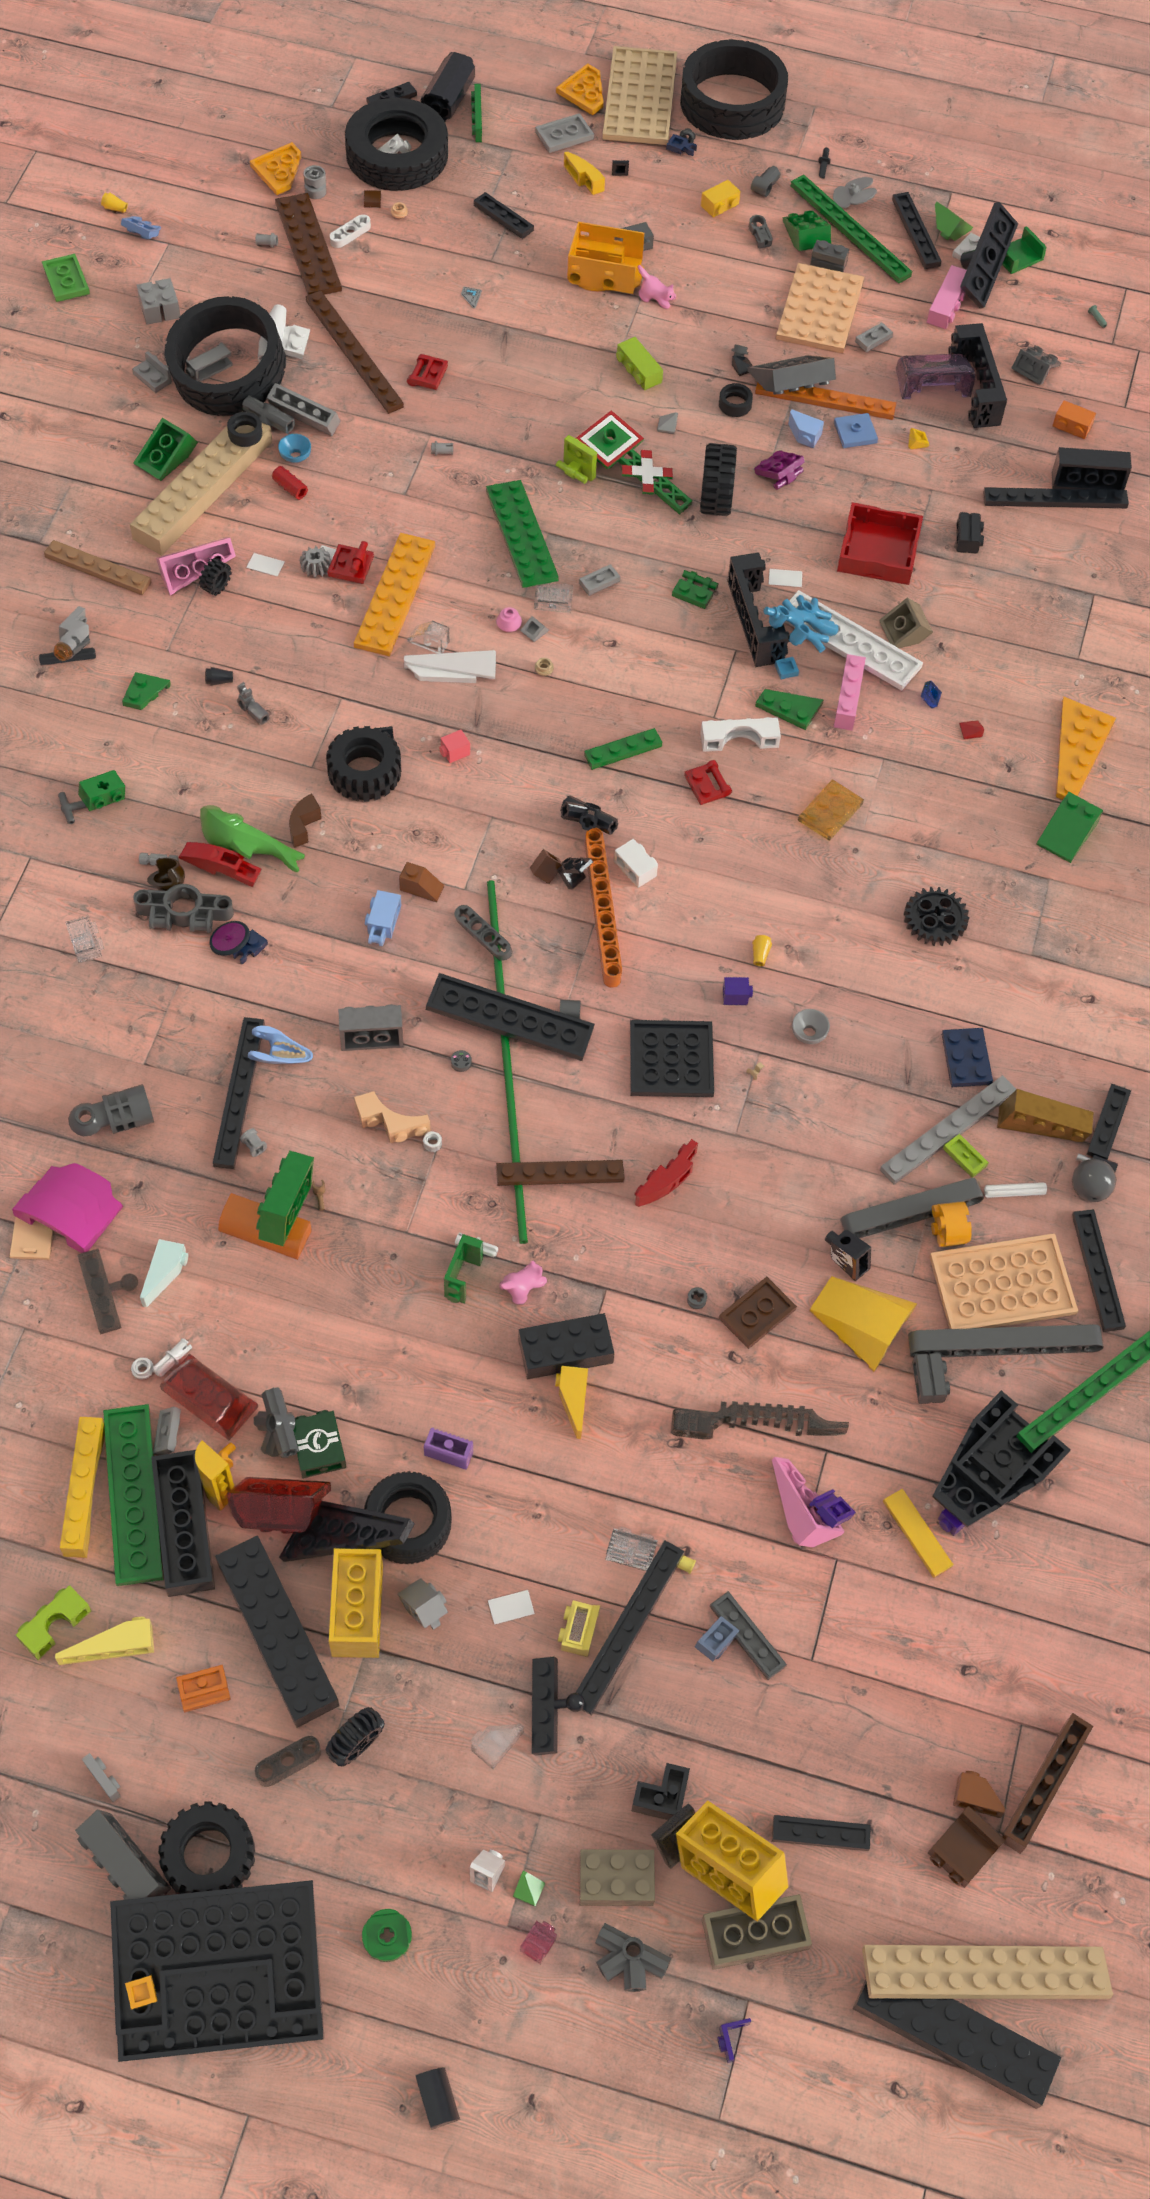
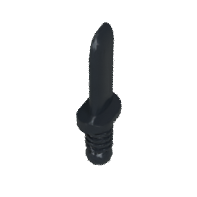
M828 147L823 149L822 157L818 159L820 163L819 177L825 179L827 164L831 162V159L828 158L830 151Z

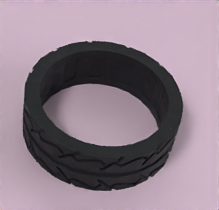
M728 39L705 44L687 58L684 64L685 67H683L680 106L684 116L694 127L710 136L729 140H743L761 136L780 122L783 116L782 112L785 110L788 72L785 64L774 52L757 43ZM739 75L761 83L771 94L755 103L733 105L713 100L700 91L697 86L714 76Z
M229 296L211 298L186 310L169 330L164 352L167 366H169L168 369L183 400L198 411L217 416H229L239 412H246L243 410L242 404L249 395L264 403L274 384L280 385L285 373L284 369L286 368V354L273 318L267 310L256 302L234 296L232 298ZM226 329H245L255 332L267 340V349L262 360L256 368L238 380L223 384H208L194 380L184 373L186 360L190 352L199 342L213 333Z

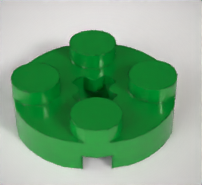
M382 1909L375 1912L367 1920L362 1930V1941L365 1950L371 1958L380 1962L398 1960L407 1953L412 1941V1930L409 1921L393 1909ZM384 1929H389L390 1933H394V1937L390 1938V1942L380 1939V1935L384 1934Z

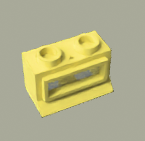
M573 1600L571 1606H566L564 1620L568 1621L566 1628L560 1629L558 1642L562 1643V1651L588 1657L600 1605H590Z

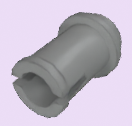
M257 233L255 237L256 245L277 246L278 236L274 233H271V235Z
M435 441V443H431V454H435V456L437 454L453 455V443H437Z

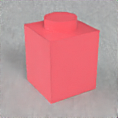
M461 729L441 737L439 750L441 755L446 757L449 763H452L470 755V742Z

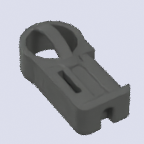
M761 215L752 216L748 227L756 238L758 248L770 247L773 237L766 224V219ZM756 222L761 223L762 226L757 227V223H756Z

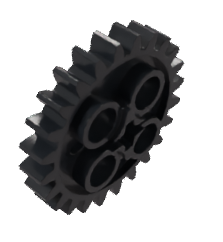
M930 887L929 892H927L923 888L921 894L916 891L914 897L911 896L909 902L906 903L904 923H908L907 929H912L911 935L918 934V941L924 938L925 944L932 941L933 946H935L936 942L943 946L944 941H946L950 945L952 939L958 941L959 936H963L964 931L967 929L970 917H968L969 910H965L966 903L960 904L962 898L955 899L956 893L954 892L949 895L948 889L941 892L940 887H938L937 891Z

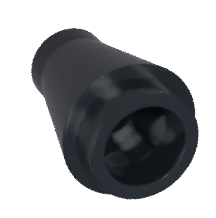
M215 667L206 668L205 683L210 684V686L233 683V671Z

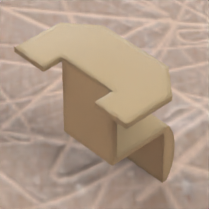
M759 1062L754 1070L748 1068L746 1072L750 1073L757 1080V1074L764 1065Z

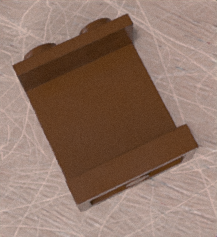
M967 1806L956 1821L928 1851V1854L931 1856L930 1860L938 1868L943 1867L949 1873L948 1876L953 1883L958 1886L962 1885L965 1888L1005 1842V1839L973 1809Z

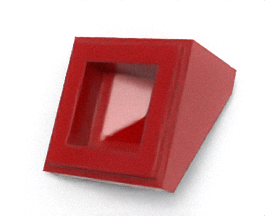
M978 720L959 723L964 739L983 737L984 727Z

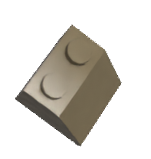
M908 597L879 620L890 644L897 648L919 644L933 633L920 604Z

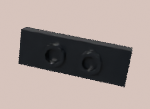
M406 82L366 98V102L368 104L386 98L411 99L417 96V90L410 82Z

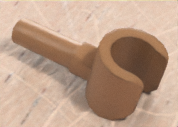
M321 1180L322 1186L316 1187L313 1181L312 1190L317 1195L319 1211H324L323 1194L325 1193V1182Z

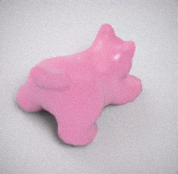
M638 265L639 273L644 278L639 290L641 300L649 302L651 299H655L662 308L668 309L670 307L668 301L676 298L673 290L674 285L665 286L657 277L649 275L641 265Z
M531 1261L530 1264L519 1272L506 1275L499 1285L501 1290H507L511 1294L514 1304H524L529 1291L533 1288L544 1286L547 1283V1279L542 1276V1267Z

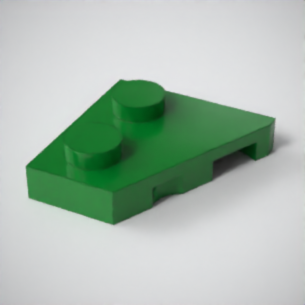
M135 672L122 700L123 706L142 710L150 701L155 700L159 696L158 693L164 688H170V680Z

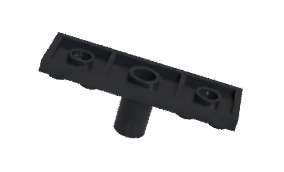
M1000 202L993 204L976 249L964 252L960 258L962 267L967 270L960 288L979 309L986 306L1018 226L1017 221Z

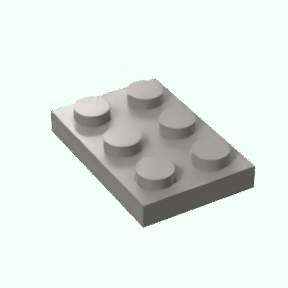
M580 113L535 127V133L549 153L594 139V133Z

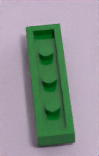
M474 84V91H471V101H474L471 102L472 124H475L472 125V135H475V142H482L481 84Z
M653 728L585 750L584 756L591 770L660 748L663 742L656 729Z

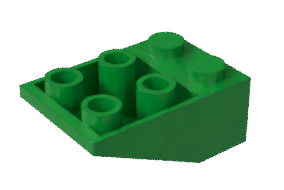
M805 211L804 214L799 215L791 213L787 217H782L793 246L798 251L813 249L817 240L831 243V225L814 211Z

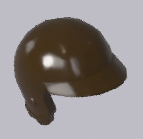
M158 858L156 860L158 871L152 873L147 878V882L159 891H168L171 887L184 883L185 871L176 859Z

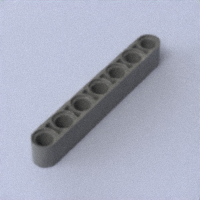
M969 1178L844 1215L840 1221L844 1230L850 1231L858 1238H863L933 1217L932 1205L964 1201L967 1207L980 1203L984 1196L977 1180Z

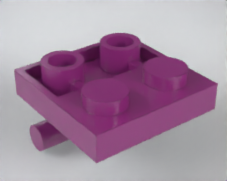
M779 450L774 452L768 459L761 461L754 470L756 475L778 480L773 484V487L778 490L784 485H789L796 480L798 475L804 472L801 465L805 461L801 455Z

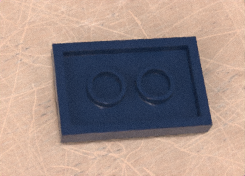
M983 1028L942 1030L941 1035L951 1088L992 1084L993 1077Z

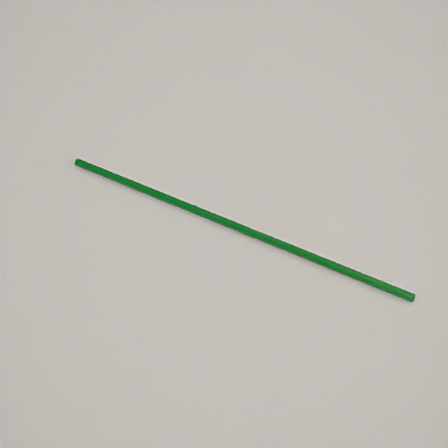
M489 880L487 881L490 925L499 933L495 882ZM493 956L496 991L505 994L502 961ZM501 1035L512 1163L520 1162L510 1043L509 1037ZM514 1185L519 1243L526 1244L528 1243L523 1185Z

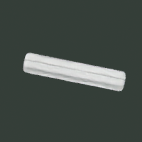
M1044 1182L986 1185L984 1188V1194L987 1198L1045 1195L1047 1192V1185Z

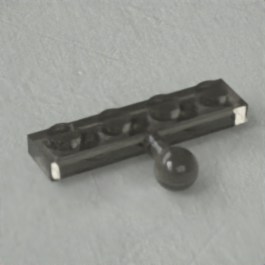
M99 1248L78 1254L100 1335L122 1328L112 1292L120 1289L134 1290L138 1286V1278L134 1274L128 1273L120 1281L109 1284Z

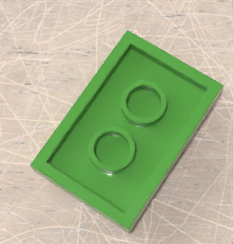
M76 254L42 261L43 269L56 302L90 294Z

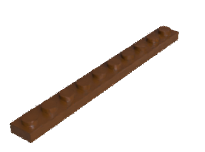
M320 290L307 295L306 302L386 412L390 414L404 408L401 398L323 292Z

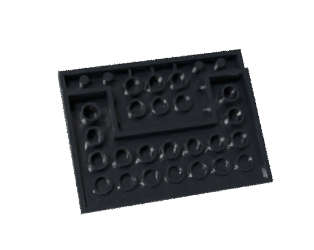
M313 1880L110 1901L118 2062L324 2040ZM151 1975L157 2002L131 2009L125 1983Z

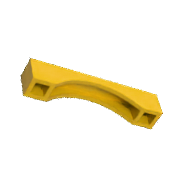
M79 1417L60 1542V1550L64 1557L87 1558L94 1482L105 1437L104 1421L102 1418Z

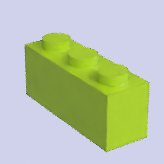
M636 337L617 344V360L625 366L627 372L635 378L638 385L647 390L662 383L663 369Z

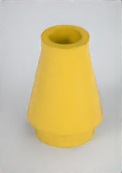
M105 192L101 200V206L108 210L125 213L128 207V203L122 201L111 192Z
M757 935L752 941L753 964L761 967L765 966L772 942L768 936Z

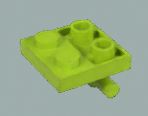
M568 435L564 438L563 462L558 460L556 467L563 470L572 479H577L584 484L588 480L592 482L596 478L597 452L578 439Z

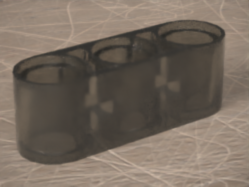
M313 1736L303 1737L261 1760L255 1767V1775L259 1784L264 1787L273 1786L316 1762L321 1756V1748L317 1738ZM307 1745H314L316 1747L315 1752L312 1754H306L303 1750ZM289 1756L295 1759L294 1763L290 1766L282 1765L285 1757ZM266 1768L273 1770L269 1778H262L260 1776L262 1770Z

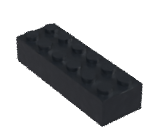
M196 1450L151 1457L165 1589L168 1597L215 1589L204 1489L195 1461Z

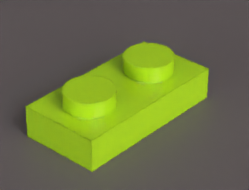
M960 1134L943 1147V1150L972 1178L988 1166L989 1162Z

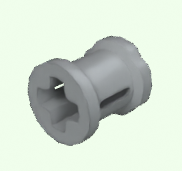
M254 1128L247 1130L240 1137V1141L247 1145L253 1157L260 1155L267 1148L266 1142L261 1141Z

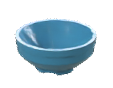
M301 434L286 435L278 444L279 453L286 461L292 463L301 462L309 457L311 442ZM294 452H298L301 454L298 457L291 456V454Z

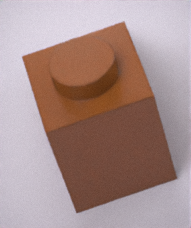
M406 862L399 876L400 891L436 903L444 889V884L425 867Z
M974 1771L962 1772L957 1780L953 1806L964 1809L969 1806L975 1812L1001 1818L1005 1812V1807L987 1779L979 1777L980 1774Z

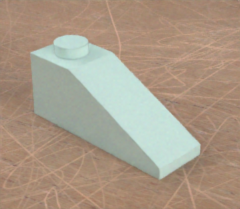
M158 1240L140 1295L143 1307H148L180 1274L182 1266H186L188 1253H186L184 1244Z

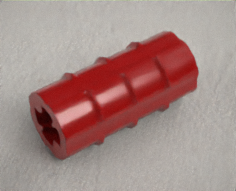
M278 466L274 469L272 479L298 500L306 496L308 488L302 480L296 478L295 475L283 466Z

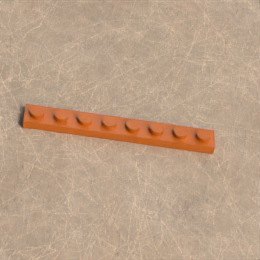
M757 382L755 394L858 414L869 413V416L893 420L897 402L818 387L804 388L802 386L797 391H789L787 389L784 390L783 394L774 395L773 392L766 391Z

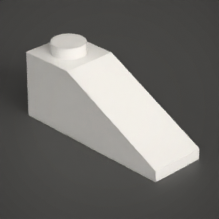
M491 1849L489 1852L482 1850L470 1865V1882L493 1892L505 1867V1860L502 1859L503 1856Z

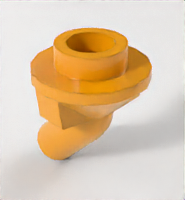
M231 1442L218 1453L229 1464V1468L233 1467V1461L228 1458V1455L236 1450V1446Z

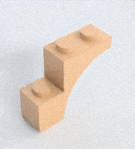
M375 1091L354 1097L355 1108L362 1128L374 1127L383 1122L390 1143L403 1142L407 1138L423 1136L430 1132L428 1115L405 1116L395 1113L380 1102Z

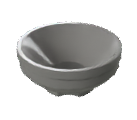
M805 1009L798 1012L792 1022V1031L795 1037L806 1044H816L823 1041L830 1028L829 1020L825 1014L815 1009ZM812 1028L815 1034L807 1036L804 1033V1029Z

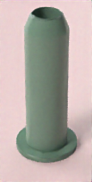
M1093 305L1090 307L1088 313H1091L1099 325L1105 328L1107 322L1097 310V306Z

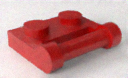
M420 354L412 374L407 378L408 385L413 387L418 385L437 390L448 367V361ZM427 364V367L422 377H419V374L423 366Z
M711 760L705 765L685 771L684 776L700 805L727 797L732 793L730 785L726 784L718 769L719 765L716 760ZM711 772L720 787L719 790L715 789L707 773Z

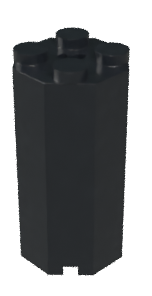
M450 52L442 61L421 97V103L430 106L438 112L444 122L452 118L475 78L473 59L464 54Z

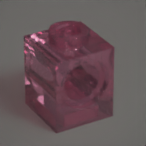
M536 1920L521 1944L520 1951L541 1965L557 1939V1934L554 1933L556 1929L545 1921L541 1924Z

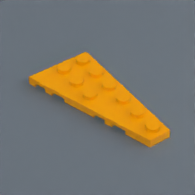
M1064 696L1062 699L1058 777L1056 784V798L1061 800L1065 798L1068 792L1076 796L1079 795L1116 720V717Z

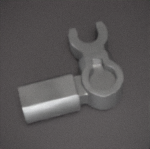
M241 683L237 686L240 693L237 699L238 705L242 710H248V714L260 725L265 724L270 719L269 713L255 702L252 690L250 688L247 690L245 683Z

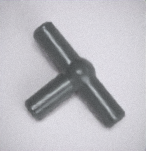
M60 792L58 798L61 803V811L64 813L67 823L73 824L75 819L72 811L86 808L83 801L69 803L65 792Z

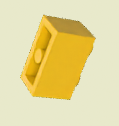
M726 180L702 192L701 207L712 217H715L739 205L741 191L731 181Z

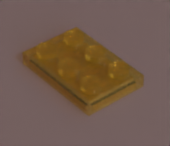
M832 779L799 815L798 821L830 841L861 807L864 799Z

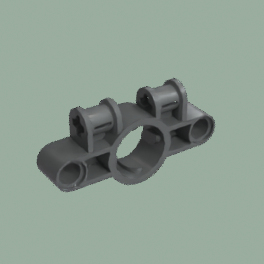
M178 884L171 887L168 891L138 890L133 896L137 913L149 916L150 929L166 928L171 931L172 924L179 927L189 926L190 932L197 930L211 933L213 921H228L234 915L230 897L226 895L202 894L196 887L189 884ZM185 898L195 901V907L188 912L179 913L172 910L173 903L179 899Z

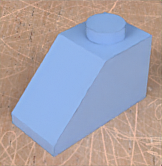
M791 409L788 425L798 443L814 448L822 435L824 421Z

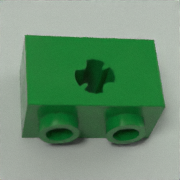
M112 770L80 781L78 795L88 810L92 811L125 799L126 786L116 771Z

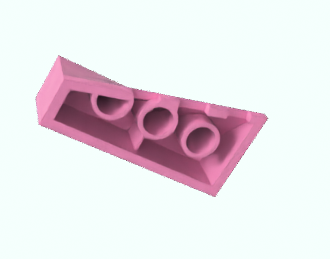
M226 537L156 558L166 588L169 594L172 595L198 579L199 576H202L201 571H204L205 564L208 565L207 562L209 560L217 558L225 563L236 555L231 539Z

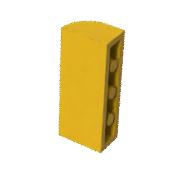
M201 1440L195 1451L196 1465L206 1497L221 1511L237 1496L229 1464Z

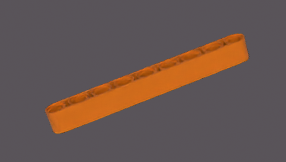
M592 828L586 831L585 852L586 858L593 860V863L588 866L599 955L603 982L606 986L614 988L621 983L622 964L604 837L600 829Z

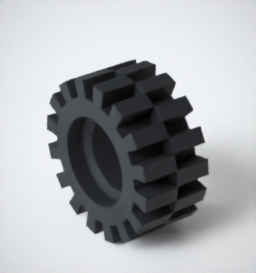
M213 558L207 562L208 565L205 564L204 571H201L202 576H199V585L203 590L216 596L221 594V591L225 590L224 587L228 585L227 581L231 579L229 576L232 575V569L228 564Z

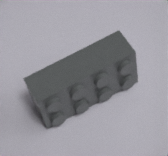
M97 1809L75 1830L80 1836L77 1840L86 1850L90 1849L94 1854L92 1857L93 1861L101 1869L105 1868L110 1875L107 1878L116 1888L120 1887L125 1893L123 1895L124 1900L164 1896L171 1889L169 1884L111 1813Z

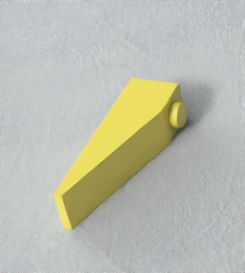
M134 1617L132 1621L121 1623L56 1653L55 1659L59 1665L154 1653L151 1621L145 1617Z

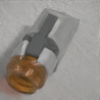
M78 606L59 626V642L55 645L53 651L57 659L61 661L71 659L90 643L89 625L86 624L85 608Z

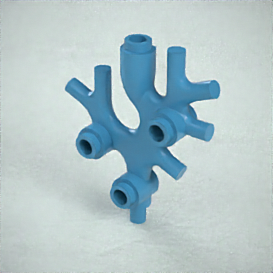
M799 595L796 597L798 602L797 608L788 599L782 602L783 606L764 608V614L770 616L769 624L772 627H781L785 621L795 627L790 633L789 638L793 645H801L807 639L816 647L819 653L826 649L822 642L828 643L829 636L836 635L839 629L837 624L830 621L832 614L819 609L817 598H812L810 603L804 599L803 595ZM804 622H806V623H808L809 625H811V627H812L815 631H817L818 633L813 632L812 630H810L809 627L804 624Z

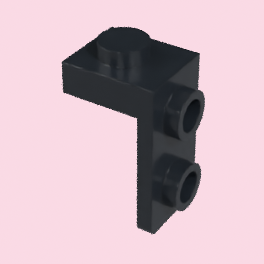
M569 857L562 862V866L557 871L568 889H574L586 878L583 871L593 863V860L591 858Z

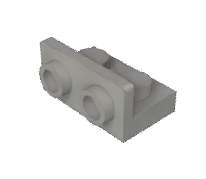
M149 351L145 352L146 360L132 368L133 374L155 393L172 383L168 366L160 362L157 356L152 355Z

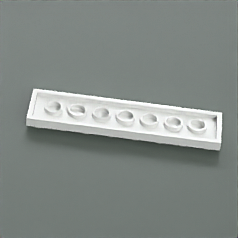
M798 590L789 600L797 608V596L803 595L804 599L810 603L812 598ZM818 602L819 609L831 613L830 621L837 624L839 628L836 635L829 636L828 643L822 642L824 646L847 658V654L866 657L865 670L901 691L922 668L923 662ZM785 621V623H787V624H789L790 626L794 627L791 623ZM804 622V624L807 625L810 630H812L813 632L818 633L817 631H815V630L811 627V625H809L808 623Z

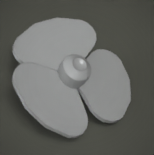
M857 178L848 182L845 187H837L833 193L834 202L842 209L849 207L850 204L858 205L867 202L877 193L875 188L864 189L873 183V178Z

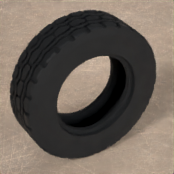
M386 98L374 101L357 110L350 117L346 125L345 146L347 163L351 171L360 180L373 187L392 191L415 189L437 178L447 164L448 131L446 123L438 112L419 101L406 98ZM396 134L413 137L421 143L417 149L401 154L382 152L372 144L381 137Z

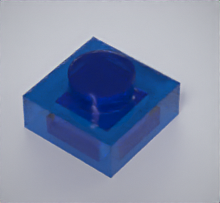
M928 681L924 684L921 698L931 708L938 706L942 692L932 681Z

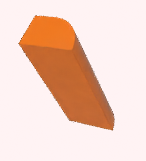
M233 1193L230 1194L221 1213L218 1231L298 1260L312 1231L310 1221L297 1217L284 1246L259 1240V1230L256 1229L260 1217V1215H257L260 1203Z

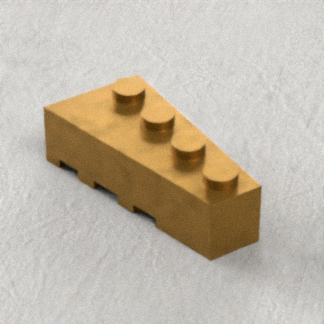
M1016 1089L999 1106L997 1128L1083 1142L1092 1134L1094 1112Z

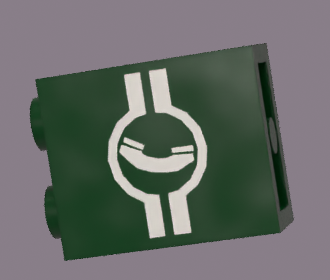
M322 1410L317 1412L316 1415L308 1417L302 1415L295 1418L293 1432L299 1449L297 1457L302 1479L347 1468L334 1410Z

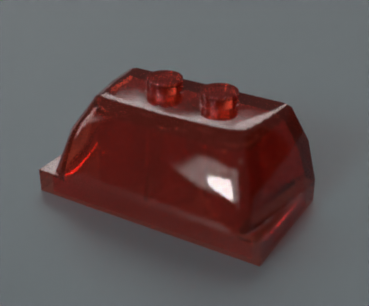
M190 1353L160 1385L163 1392L229 1441L258 1408L256 1402Z
M246 1477L227 1492L228 1503L234 1519L241 1528L259 1529L261 1532H271L274 1530L281 1531L283 1534L305 1532L319 1512L323 1498L331 1491V1482Z

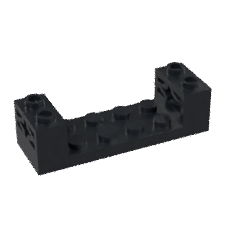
M983 323L955 325L954 333L951 334L952 343L948 348V355L952 358L953 364L972 362L973 368H976L977 380L981 384L980 389L975 390L974 397L971 399L972 407L968 411V419L972 422L973 428L1001 426L1007 398Z
M759 552L730 557L727 579L755 667L773 665L775 660L785 659V656L788 654L787 644L790 642V634L785 630L784 624L778 628L772 626L763 627L762 620L758 618L759 612L758 607L754 606L753 592L760 591L761 583H764L763 571L766 570L765 560L761 559Z

